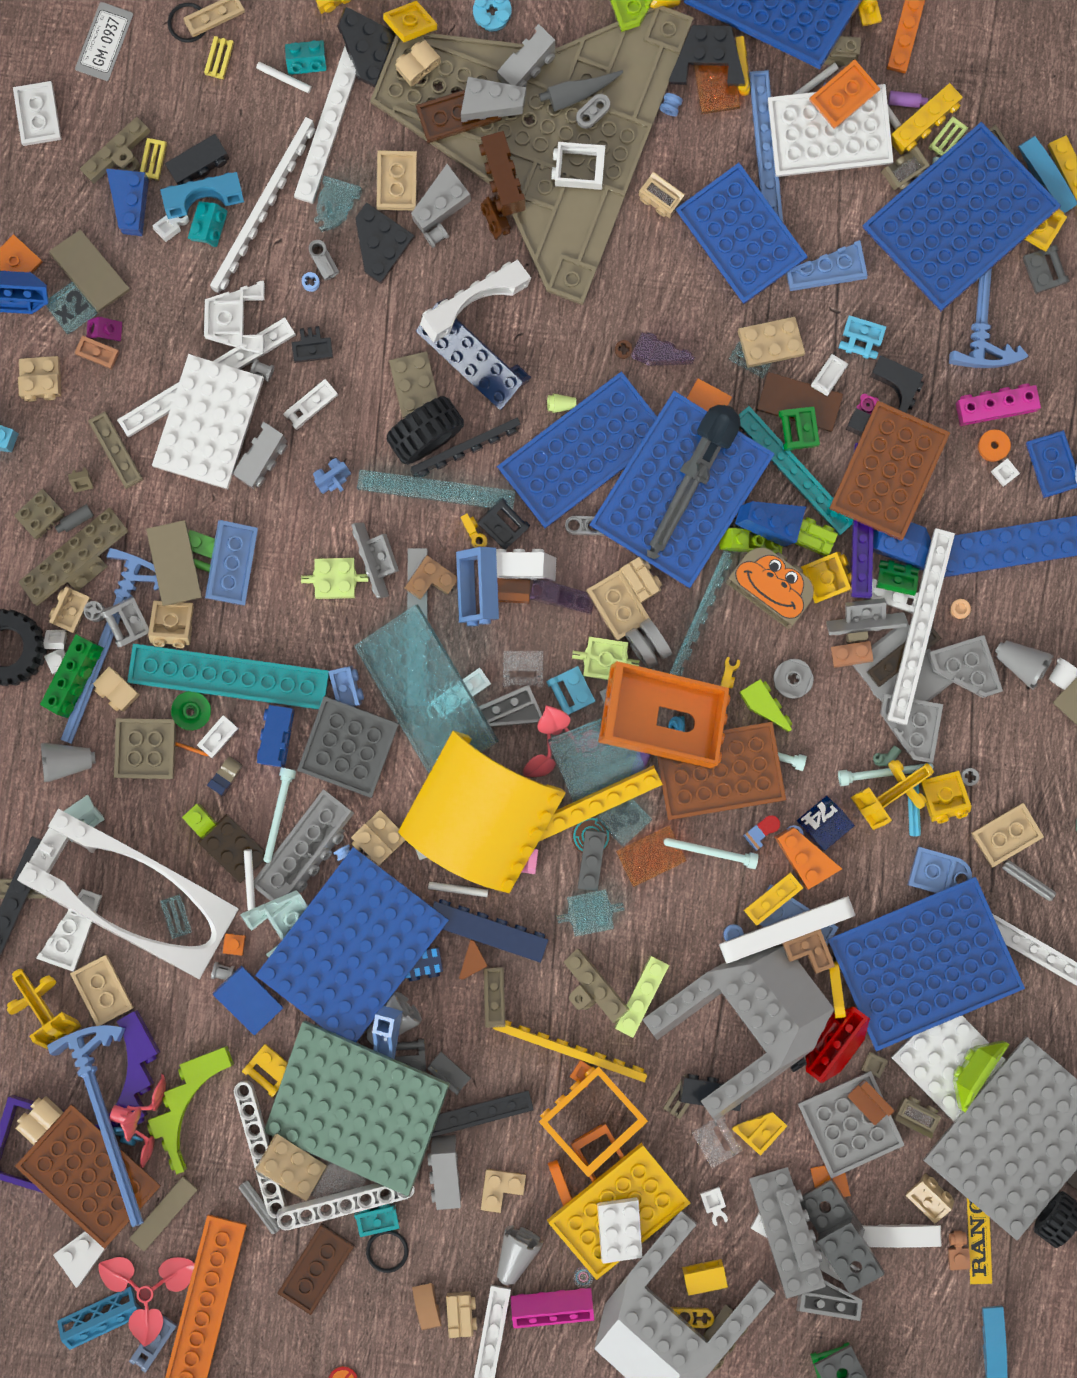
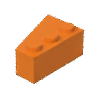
M794 827L786 829L774 837L803 886L808 890L842 870L839 865Z

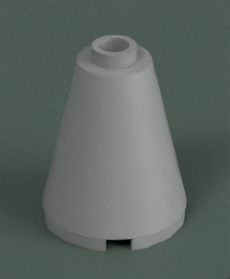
M1007 640L1005 643L1001 642L995 651L998 653L997 658L1033 690L1038 685V679L1043 678L1052 662L1051 659L1054 657L1050 653Z
M41 743L44 782H51L91 769L92 764H96L95 752H91L90 748Z
M395 992L384 1006L403 1011L399 1035L418 1026L422 1018L414 1004L410 1006L407 1003L409 999L405 995ZM374 1021L366 1031V1037L372 1045H374L372 1034Z
M511 1225L507 1226L504 1231L497 1277L504 1285L515 1284L542 1248L543 1241L539 1242L540 1237L526 1228L520 1227V1230L514 1229L515 1226Z

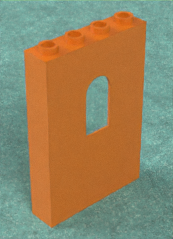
M616 661L610 666L598 742L713 768L720 763L722 758L720 748L725 738L723 728L728 717L726 707L730 702L729 688ZM659 707L690 714L694 719V728L690 732H683L657 726Z

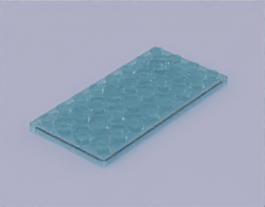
M418 604L354 645L428 774L431 772L452 731L469 735L472 738L470 744L481 753L499 742Z

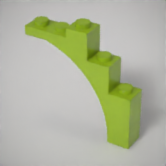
M228 1046L181 1063L178 1072L181 1079L185 1080L186 1083L165 1091V1096H163V1102L166 1108L169 1107L170 1111L148 1120L147 1128L149 1134L153 1135L155 1139L163 1137V1149L165 1152L168 1151L171 1158L169 1159V1165L172 1171L175 1170L176 1175L187 1169L180 1151V1132L186 1109L197 1090L210 1077L234 1065Z

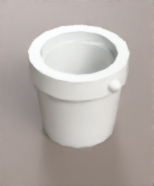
M1059 658L1049 680L1065 690L1077 677V668L1064 659Z

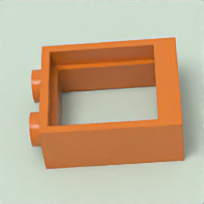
M606 1122L571 1142L575 1153L587 1166L589 1163L580 1148L604 1134L607 1135L611 1144L615 1141ZM621 1148L616 1151L621 1160L625 1155ZM593 1172L589 1177L594 1182L600 1176L596 1177Z

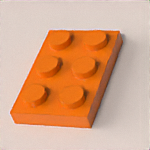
M853 60L813 94L809 100L833 129H836L876 95L880 88L860 64Z

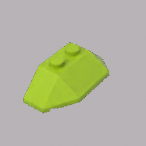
M998 1041L974 1046L973 1049L970 1048L964 1056L966 1060L963 1065H959L953 1073L955 1076L953 1084L959 1109L966 1113L1010 1044Z

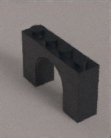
M881 355L870 375L871 378L894 389L899 399L898 410L905 413L908 409L912 410L916 401L913 397L916 392H920L924 384L921 381L923 374ZM856 408L845 430L862 436L870 414Z

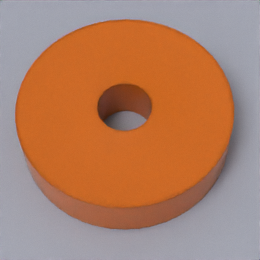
M995 429L985 432L978 441L980 455L990 462H997L1005 458L1011 447L1009 437L1003 431ZM991 443H996L997 449H993Z

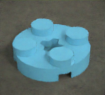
M475 0L473 6L475 22L487 31L503 29L512 15L509 0ZM490 7H494L498 11H495V15H491V13H487V10Z

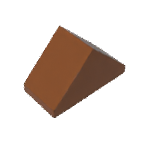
M472 939L470 940L459 979L462 980L488 966L477 943Z

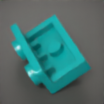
M324 40L285 44V57L289 75L327 70Z
M199 201L188 239L217 247L228 211L216 203Z
M395 1203L355 1212L354 1214L360 1237L400 1228Z

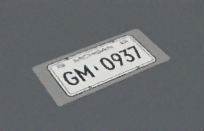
M100 2L75 70L108 81L133 13Z

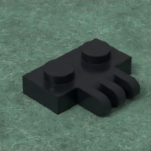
M315 326L316 334H313L312 327H308V335H305L304 328H300L301 341L291 342L294 363L333 358L331 338H321L319 326Z

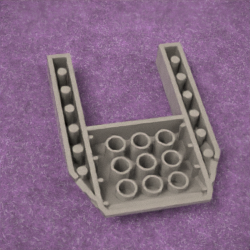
M783 946L768 948L730 963L724 962L702 975L642 1019L653 1036L658 1040L722 993L766 1052L755 1062L701 1100L715 1122L814 1050L828 1019L834 1011L833 1006L798 960L789 962Z
M683 1210L666 1228L604 1305L594 1349L626 1378H706L776 1293L775 1290L760 1278L709 1341L659 1298L647 1285L698 1224Z

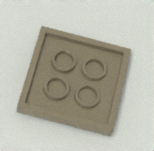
M116 718L114 778L174 779L176 723L174 720Z

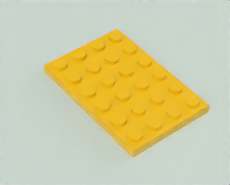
M642 1143L547 1219L549 1225L596 1280L620 1262L602 1263L597 1203L637 1197L639 1202L641 1244L691 1204Z

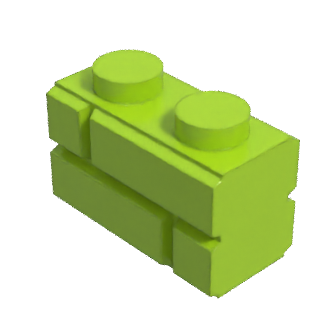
M806 517L805 520H802L797 543L794 544L826 557L830 554L838 533L834 532V528L828 525L821 527L816 525L815 520Z

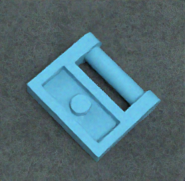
M578 666L546 681L548 687L551 686L562 711L568 715L595 702ZM561 681L564 682L575 704L569 707L558 685Z

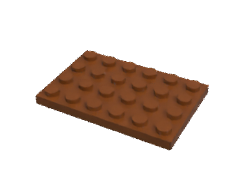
M877 400L829 509L902 541L950 432Z
M773 722L723 730L725 738L720 748L722 758L720 763L713 768L657 756L668 820L785 801L786 795Z
M71 1104L15 1167L105 1249L130 1220L100 1129ZM119 1147L140 1210L161 1185Z

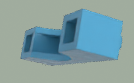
M237 172L225 173L221 176L207 177L203 180L189 181L185 184L160 189L168 219L186 216L190 206L196 200L204 197L216 198L225 206L244 202Z

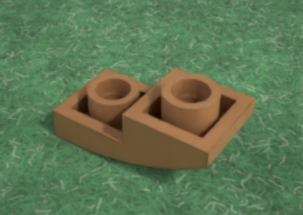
M429 1283L412 1287L421 1330L442 1326L439 1306L436 1304L434 1285Z

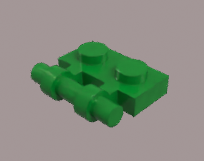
M880 560L876 588L915 596L918 586L919 568L912 567L910 564H897L892 560Z

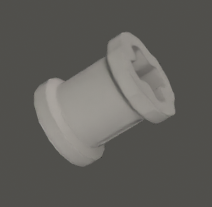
M438 223L437 227L430 232L423 233L432 248L436 247L435 244L442 239L449 238L441 223Z
M255 359L250 373L263 376L265 381L269 382L275 367L274 365L268 366Z
M215 961L211 979L227 980L234 973L235 966L228 967L220 965L219 962Z

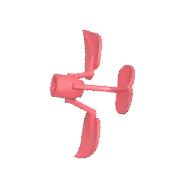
M546 706L537 724V728L541 733L547 734L548 754L547 756L540 754L533 757L526 764L523 776L542 777L549 774L555 768L556 763L554 759H550L552 756L551 733L558 735L564 729L572 740L577 743L576 751L592 753L604 745V743L598 742L600 730H588L577 739L567 728L570 724L569 715L560 709Z
M161 1074V1080L154 1090L152 1103L149 1106H127V1108L114 1105L110 1114V1121L119 1123L124 1130L126 1141H130L134 1134L144 1139L145 1145L142 1148L140 1167L144 1168L152 1155L155 1138L154 1136L148 1138L136 1130L137 1123L141 1116V1110L153 1109V1111H157L162 1104L163 1096H165L164 1092L166 1091V1081L163 1074Z
M115 1257L99 1263V1274L107 1288L115 1292H122L129 1283L137 1291V1299L144 1303L145 1310L138 1309L129 1318L131 1333L144 1347L156 1339L163 1326V1316L160 1310H149L148 1302L153 1298L154 1290L163 1283H165L170 1291L179 1292L184 1290L190 1284L195 1264L193 1261L182 1257L170 1258L164 1261L158 1270L159 1275L163 1279L153 1287L150 1285L138 1287L130 1280L134 1275V1266L127 1258Z

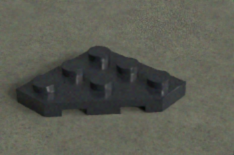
M345 7L337 25L338 30L345 41V47L356 69L357 78L376 87L396 33L364 15Z
M366 202L355 218L365 274L382 284L414 239V235Z

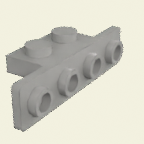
M364 523L351 524L352 533L357 540L359 554L363 558L366 574L369 576L372 584V591L376 598H386L389 596L383 578L399 571L387 534H381L370 539Z
M885 598L846 602L845 619L826 621L829 635H841L891 628L898 629L907 627L908 621L903 612L886 614Z

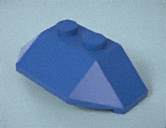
M0 271V312L33 314L49 303L47 285L31 272Z
M911 522L902 541L873 529L874 553L924 570L931 544L926 527Z

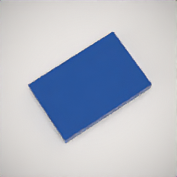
M1064 430L1026 442L1043 498L1077 488L1075 480L1076 465Z
M240 966L212 993L253 1035H256L283 1009V1006L243 966Z

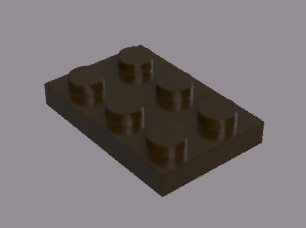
M228 814L221 818L198 841L239 883L246 879L244 850H252L253 871L264 861L265 850Z

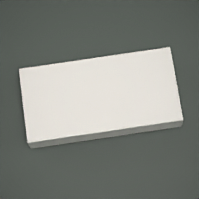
M831 354L811 384V387L828 396L846 370L848 363Z

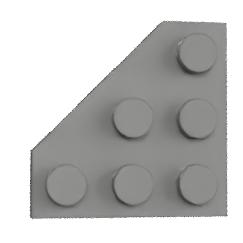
M984 635L927 653L933 672L982 698L1003 692Z
M883 694L880 714L910 758L916 761L933 763L943 704L913 699L908 723L903 725L886 720L893 695Z

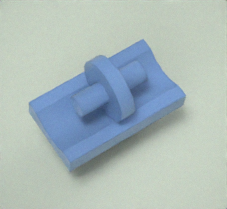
M334 458L329 462L328 465L331 470L326 474L322 469H318L313 473L314 482L322 494L328 490L332 492L336 488L342 492L344 489L341 485L347 481L345 478L351 475L345 463Z

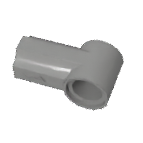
M321 240L312 241L309 245V253L324 281L339 274V270L331 258L325 243ZM317 246L323 248V252L319 255L313 253V249Z

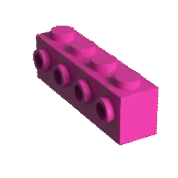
M1029 383L1019 385L1018 389L1013 390L1010 387L999 389L997 393H991V391L979 393L980 396L972 397L971 394L964 395L955 403L960 426L1033 413L1041 409L1037 386H1030Z
M591 1288L511 1296L514 1329L594 1321Z

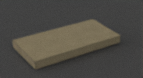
M81 230L49 251L51 257L98 313L130 291V288Z
M183 520L147 528L146 531L162 606L202 598L186 521Z

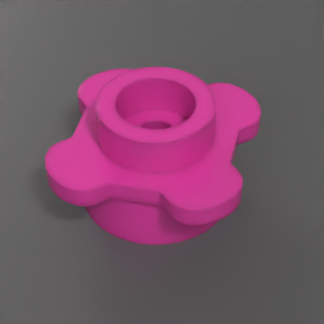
M862 394L860 396V404L856 408L871 415L878 398Z

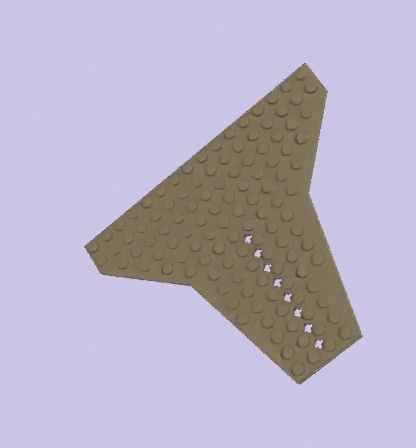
M664 6L654 9L650 7L639 27L621 32L617 21L555 48V58L549 64L545 63L541 67V72L535 78L531 77L527 81L523 114L512 118L504 116L501 121L430 143L490 184L489 181H492L491 174L487 175L484 163L487 160L485 155L481 156L479 144H482L481 137L504 131L511 153L510 158L515 165L516 178H519L521 190L525 197L526 210L514 213L512 217L547 292L581 305L584 304L665 95L669 78L683 48L694 17ZM427 33L404 43L396 34L370 102L427 141L415 105L452 94V91L460 89V91L465 90L468 77L502 83L497 78V71L524 44ZM426 40L440 56L441 63L424 76V83H417L411 87L397 73L396 60L402 54L410 53L415 43H421ZM623 70L619 77L595 94L564 109L554 112L549 99L540 101L539 94L546 92L548 87L566 81L597 78ZM441 82L444 88L436 91V88L433 87L434 84L438 85ZM595 95H606L610 100L609 111L591 128H581L576 121L577 112ZM598 104L597 107L601 109L604 105ZM532 116L535 122L530 125L526 124L524 119ZM583 117L585 122L590 120L588 117ZM558 142L605 145L602 190L555 186V180L551 178L552 167L556 168L557 160H553L554 148H558ZM563 153L561 178L595 180L597 156Z

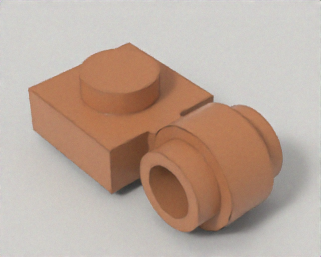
M961 1230L952 1231V1233H949L950 1246L954 1245L955 1248H948L949 1269H971L969 1248L963 1247V1245L967 1244L966 1232Z

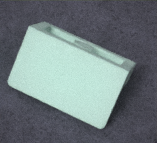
M88 795L63 811L92 827L105 820Z

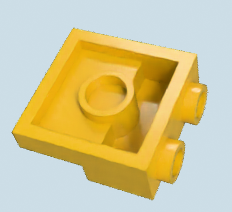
M1059 209L1024 240L1046 252L1067 216Z
M835 552L801 566L803 574L812 583L814 591L813 600L815 603L851 590V573H848L846 568L849 563L845 554L841 555V552Z
M959 771L925 779L920 783L932 822L937 821L938 824L947 822L950 817L956 816L958 819L968 816V813L971 811V803Z

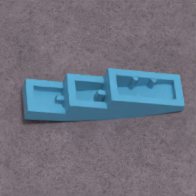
M1036 136L1019 145L1018 148L1031 174L1061 205L1060 210L1066 213L1075 207L1077 201L1069 186Z
M1002 1305L982 1307L983 1354L986 1378H1008L1004 1308Z

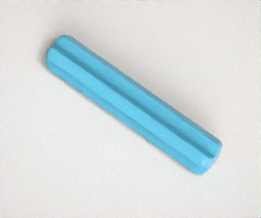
M919 784L913 787L917 793H919ZM908 797L909 835L920 836V809Z

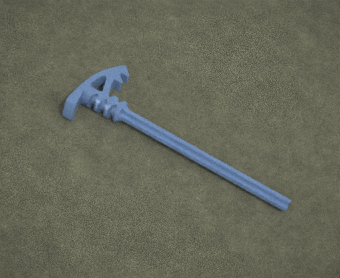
M992 268L979 278L976 322L971 326L972 331L975 332L971 334V339L974 342L970 343V348L973 351L969 353V356L958 351L950 352L949 364L973 368H998L1015 364L1028 357V354L1020 345L1016 347L1014 352L1009 344H1006L1002 350L986 342L990 339V334L987 331L991 330V325L988 324ZM985 352L1000 360L985 359Z
M109 548L106 557L109 559L126 560L124 566L127 568L126 572L121 573L124 577L123 580L118 581L120 589H115L114 591L116 599L113 606L132 597L131 591H136L137 589L134 586L135 582H155L153 589L155 591L159 589L156 575H138L141 565L155 572L154 564L126 552ZM117 612L113 616L117 624H119L121 617ZM106 622L98 645L104 647L70 714L61 740L71 744L93 691V683L98 678L114 637L108 622Z
M109 1025L88 1027L66 1035L48 1044L47 1047L52 1056L60 1055L68 1047L70 1050H74L72 1058L77 1059L74 1065L80 1068L77 1074L84 1079L131 1226L135 1227L144 1222L95 1076L98 1068L97 1066H92L95 1062L94 1057H89L101 1043L103 1046H110L113 1038L114 1041H121L125 1028ZM96 1033V1036L85 1045L84 1038Z

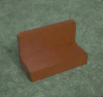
M497 578L498 602L529 604L530 580Z
M864 1079L847 1095L874 1125L880 1122L886 1115L890 1116L894 1112L893 1108Z

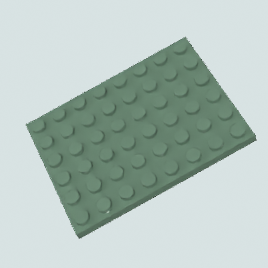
M303 1021L268 1118L265 1132L273 1137L275 1134H278L304 1151L408 1197L413 1189L450 1083L310 1022Z

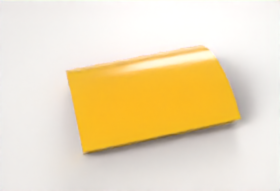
M452 731L398 833L416 850L448 871L484 887L510 893L566 792L561 788L548 784L544 785L513 772L474 748L470 744L472 738L469 735Z

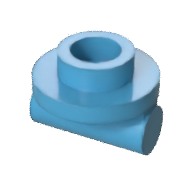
M685 716L672 717L668 728L685 732Z

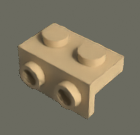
M65 587L57 597L59 602L56 608L53 607L49 614V622L75 634L84 615V607L90 602L91 598L69 587Z

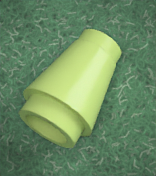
M554 393L547 397V409L553 413L571 410L576 406V397Z

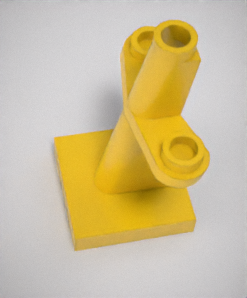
M892 760L888 763V766L898 781L896 785L878 797H875L869 787L851 797L873 830L885 826L892 821L884 808L905 793L917 808L922 809L925 807V803H927L926 798L923 794L917 793L913 787L934 773L929 764L926 763L905 777L902 772L904 770L902 763L899 760Z
M18 969L12 973V979L24 998L10 1001L7 1004V1011L10 1015H13L30 1005L42 1025L41 1028L29 1036L33 1043L48 1049V1044L73 1033L81 1027L77 1019L63 1012L54 1017L41 996L56 984V980L50 975L43 977L40 980V985L35 988L23 969Z

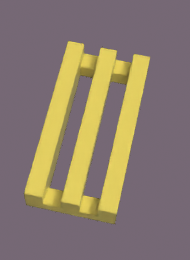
M214 36L204 71L205 75L224 80L234 45L232 40L227 41L225 38L220 39ZM218 43H219V44H220L219 50H218V53H217V57H216V60H215V64H214L213 71L211 72V67H212L213 60H214L215 53H216V49H217V46H218ZM227 45L224 61L219 74L217 73L218 67L220 64L224 46Z
M147 138L140 172L146 171L152 143L154 148L149 172L146 175L151 180L159 181L167 142ZM161 145L156 172L153 174L158 147Z

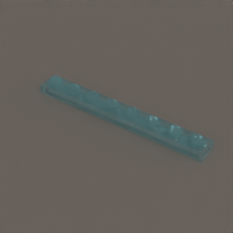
M359 470L357 490L484 508H492L503 497L507 501L506 504L512 510L516 491L418 477L413 478L411 476Z
M723 551L669 674L681 676L684 671V667H682L684 659H689L692 653V649H690L692 641L696 642L700 635V631H698L700 623L704 624L708 617V613H706L708 605L712 607L716 599V595H714L716 587L720 589L724 581L722 573L724 569L728 571L732 563V559H729L731 553Z

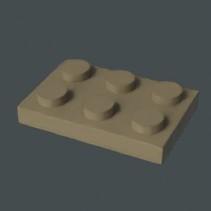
M427 351L389 360L402 418H405L409 413H412L425 403L438 398Z

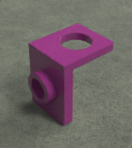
M103 317L88 320L87 338L100 337L118 342L121 341L122 322ZM94 324V331L92 333L91 329L92 325Z

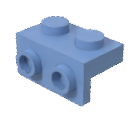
M352 665L328 671L335 699L352 706L361 705V700H364L362 689H358L357 681L359 676L357 669H353Z

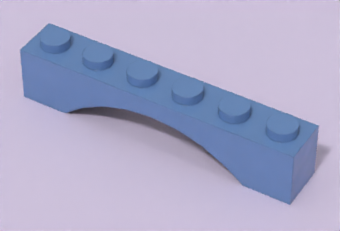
M383 1006L375 1014L372 1031L374 1051L395 1059L403 1011Z

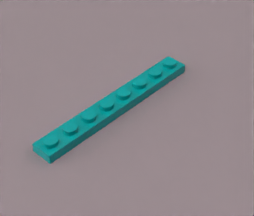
M750 406L744 409L739 414L741 429L752 440L774 453L771 459L772 463L840 536L853 524V519L829 509L833 497L791 451H784V443Z

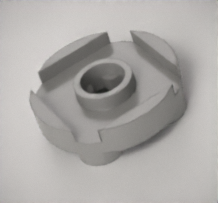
M790 659L784 661L776 668L773 675L774 687L779 694L786 698H800L810 691L814 677L810 667L804 661ZM794 673L799 681L791 684L788 676H792Z

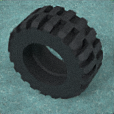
M440 396L418 407L393 426L387 433V442L403 464L409 465L428 456L456 436L464 427V420L451 400L445 396Z
M0 609V631L5 629L14 630L20 634L23 640V652L20 658L10 666H0V685L16 686L20 685L21 682L31 680L30 676L36 675L39 672L38 667L40 665L43 666L45 661L42 660L43 655L47 653V649L44 648L43 644L45 637L42 636V629L27 615L11 609Z

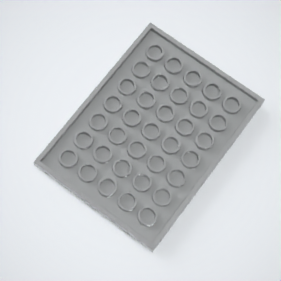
M1025 1036L978 1092L966 1113L963 1111L922 1160L1018 1241L1077 1170V1079Z

